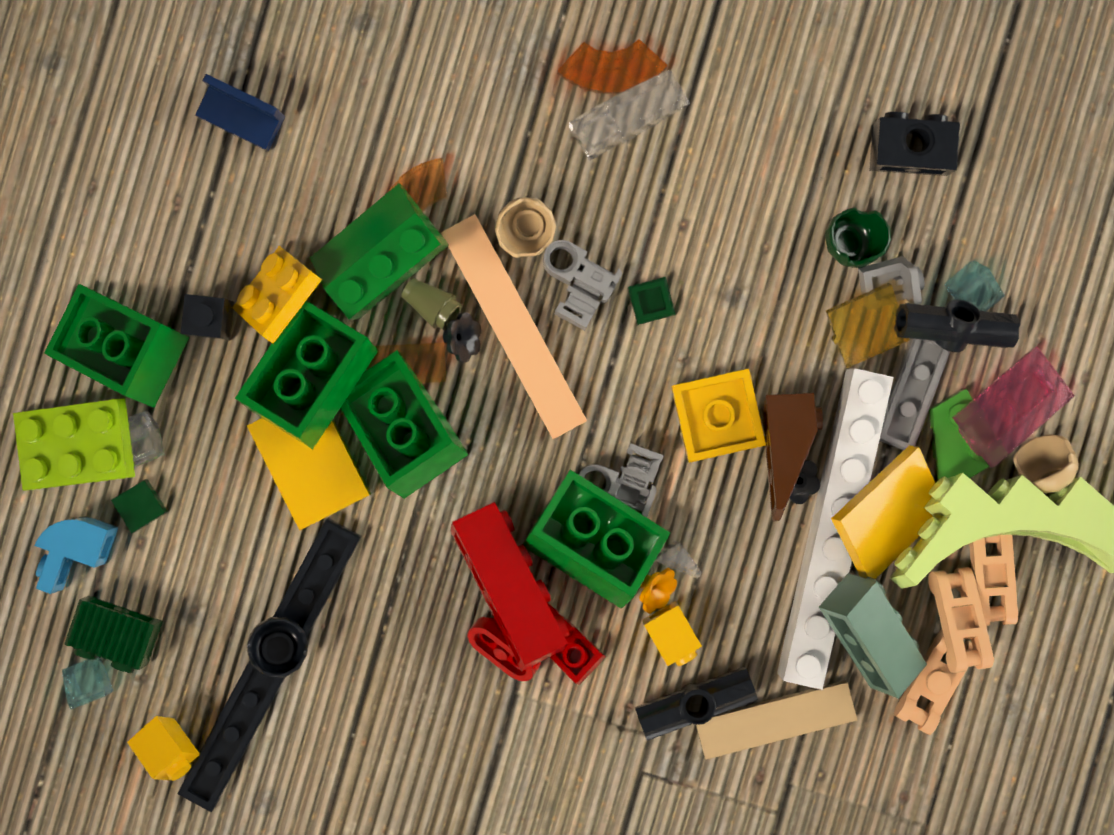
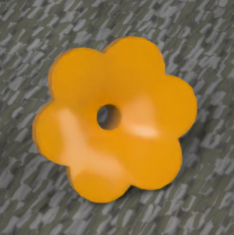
M665 568L662 572H655L652 576L647 574L640 588L643 591L640 595V601L643 603V610L648 614L653 613L656 608H664L669 602L670 595L675 591L677 580L674 579L675 572L672 569Z

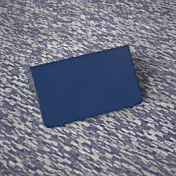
M205 74L202 81L208 86V89L195 116L269 152L285 116L278 108Z

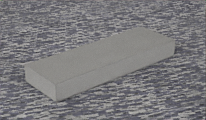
M910 339L890 392L879 442L901 450H905L909 445H916L950 351L941 348L935 341Z

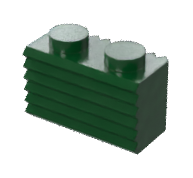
M86 596L79 599L64 644L73 647V653L79 657L89 660H96L97 657H102L112 661L111 667L114 669L133 673L134 670H140L148 665L163 621L92 596Z

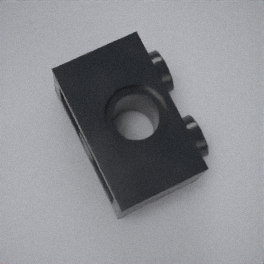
M887 112L884 117H880L872 124L869 171L948 176L957 170L960 122H948V116L939 114L925 115L924 120L908 119L909 114L905 112ZM907 134L917 135L921 139L923 144L921 152H914L908 148L906 144Z

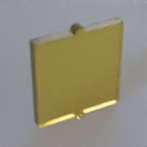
M890 283L826 310L834 333L831 340L838 345L846 368L910 341L909 338H900L896 335L894 329L895 313L899 305Z

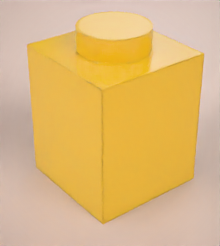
M676 601L642 619L647 632L667 666L676 663L677 666H682L698 655L696 650L701 648L702 645Z
M155 716L127 742L151 778L156 780L174 781L181 778L191 769L190 763L200 755L175 718Z

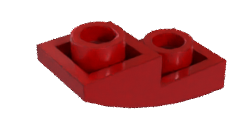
M547 602L554 617L560 615L569 631V637L565 638L568 645L563 651L550 658L575 684L580 685L606 656L554 606Z

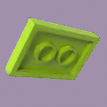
M126 398L13 413L23 491L135 477Z

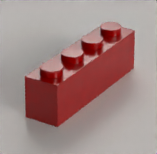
M493 502L453 521L450 532L520 670L523 671L563 651L568 645L565 638L569 637V631L560 615L554 617L547 602L551 601V597L544 582L541 579L535 581L529 567L533 566L527 549L523 544L517 546L511 532L515 531L509 514L506 510L499 511L496 503Z

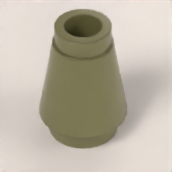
M416 278L411 279L407 283L401 295L434 329L439 327L446 331L449 322L456 320L462 309V305L456 301L455 295L419 281Z

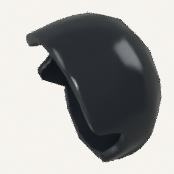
M270 617L258 623L250 633L247 642V653L252 666L258 672L270 678L287 677L300 669L308 652V642L304 630L299 624L286 617Z

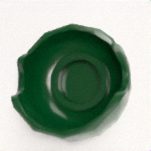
M856 207L844 210L830 220L825 231L828 252L841 265L851 268H863L886 254L891 243L890 226L881 213L876 210L864 212L857 210Z

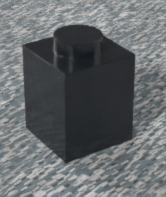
M185 294L181 334L231 340L234 313L232 307L235 302L225 298Z

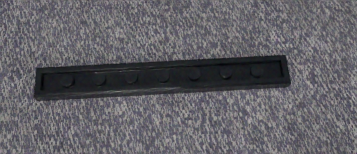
M326 518L273 617H286L302 627L306 637H308L362 536L338 522ZM249 660L201 748L200 755L194 761L177 793L178 795L210 812L215 809L286 677H267L258 672Z

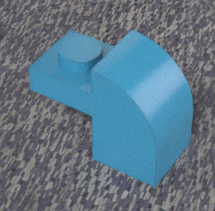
M89 517L68 519L49 526L38 537L34 545L49 551L48 555L45 554L38 564L36 576L40 578L36 589L49 594L63 590L73 561L93 568L106 564L119 527Z

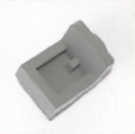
M903 256L858 268L863 305L868 309L905 299L911 304L922 303L921 290L925 287L922 271Z

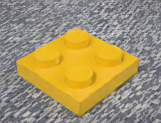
M278 246L274 253L265 258L261 265V270L250 285L245 286L240 291L237 302L232 308L262 337L274 344L322 279L281 246Z
M749 369L671 386L689 463L766 446Z

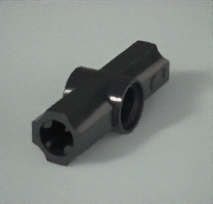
M961 299L950 301L947 307L910 303L900 304L895 313L894 329L897 337L935 341L941 348L950 352H961L965 350L968 344L1014 348L1019 339L1020 321L1017 314L980 311L974 304Z
M744 666L701 683H688L679 691L636 706L635 710L648 741L691 724H705L713 716L754 702L758 698L747 668ZM697 694L706 698V705L702 710L691 712L686 709V702L691 696Z

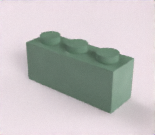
M848 573L822 602L819 609L870 688L899 699L927 663L918 650L919 644L908 634L903 626L902 616L887 600L884 587L871 577L863 578Z

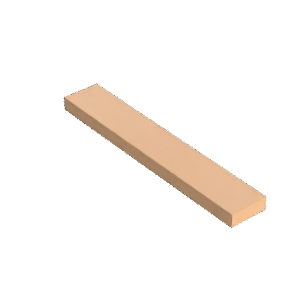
M474 214L442 231L443 238L449 244L448 247L552 439L587 421L477 216Z

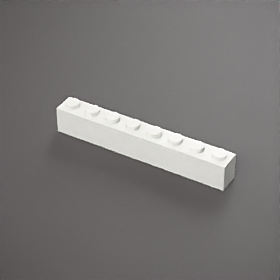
M856 368L846 369L820 481V489L817 494L777 674L783 681L823 690L835 632L819 609V606L849 573L852 563L831 518L870 482L894 377Z

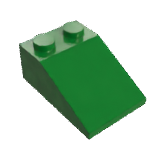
M78 284L44 354L128 398L155 408L189 337Z
M398 350L364 372L341 406L343 413L385 486L403 499L468 456L453 428Z

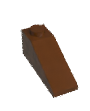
M814 393L766 395L762 415L772 521L781 520L816 433L823 428L821 406L815 407Z

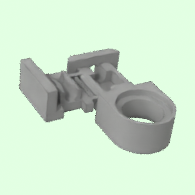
M557 240L546 248L543 264L549 275L569 285L567 291L570 292V295L565 304L560 301L554 314L585 331L599 304L606 303L621 278L622 272L618 269L617 273L614 274L586 259V250L569 241ZM564 249L571 254L573 259L572 265L567 269L559 270L551 264L550 255L555 250ZM572 280H574L573 286H570ZM600 295L603 296L601 302L597 301ZM564 306L582 315V318L563 309Z
M630 443L626 452L630 454V458L626 467L621 466L620 471H622V475L620 478H618V471L598 464L588 465L580 471L579 475L583 478L590 471L603 473L606 478V486L603 490L647 517L657 491L653 484H651L650 489H647L649 481L654 482L664 455ZM633 451H634V453H636V454H638V455L647 457V458L652 459V460L649 461V460H647V459H644V458H641V457H639V456L633 455Z

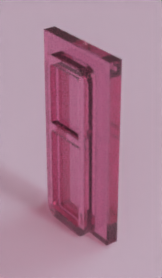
M1036 346L952 418L959 426V433L974 453L982 456L990 468H993L1075 395L1038 346Z

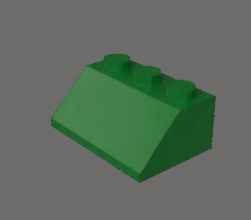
M398 183L313 254L310 260L318 277L322 279L321 284L348 320L362 318L448 247L449 244L404 187Z
M570 469L537 519L523 545L530 552L622 609L636 595L668 539L670 532Z

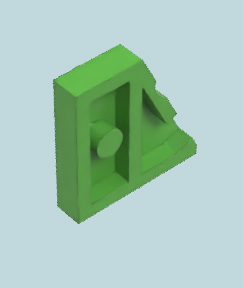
M961 389L929 409L930 427L933 430L934 436L932 451L933 458L936 460L937 481L944 476L950 478L960 473H964L967 477L971 478L1007 456L967 389Z

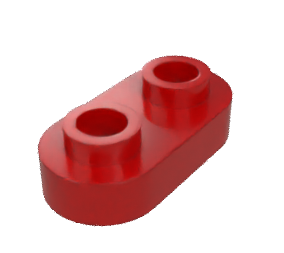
M478 618L468 631L467 637L472 647L513 679L529 681L540 667L541 662L523 671L520 670L495 618Z

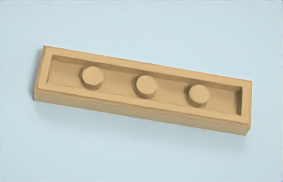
M843 680L824 685L823 690L813 688L732 709L713 716L705 724L696 725L704 758L707 760L857 721V716L848 682Z

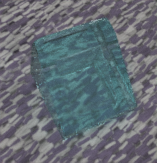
M973 260L945 283V287L955 299L968 301L974 304L980 311H988L1005 296L990 269Z
M97 657L96 660L88 659L62 669L66 698L70 710L105 697L114 691L101 657Z

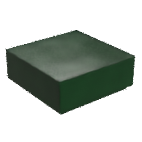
M666 277L627 287L637 325L676 315Z
M148 479L141 481L111 500L131 534L168 513Z

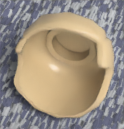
M522 197L510 201L499 212L495 225V233L499 245L515 258L541 254L553 242L556 231L552 210L539 199Z
M1049 434L1035 437L1023 444L1013 457L1018 476L1023 475L1044 494L1059 492L1074 481L1079 469L1076 453L1069 440L1059 435Z

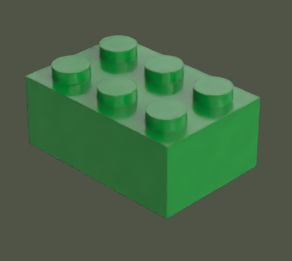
M305 301L274 344L270 345L235 399L253 413L313 450L378 350L366 336Z

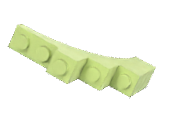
M964 473L950 478L944 476L929 491V495L932 498L924 507L933 517L928 519L918 531V535L921 538L913 548H906L898 556L894 563L897 569L890 579L901 589L916 586L939 562L962 546L982 538L998 535L1033 536L1057 542L1086 555L1109 573H1114V505L1082 477L1075 478L1071 484L1059 492L1045 495L1023 475L1008 480L1002 478L990 489L988 494Z

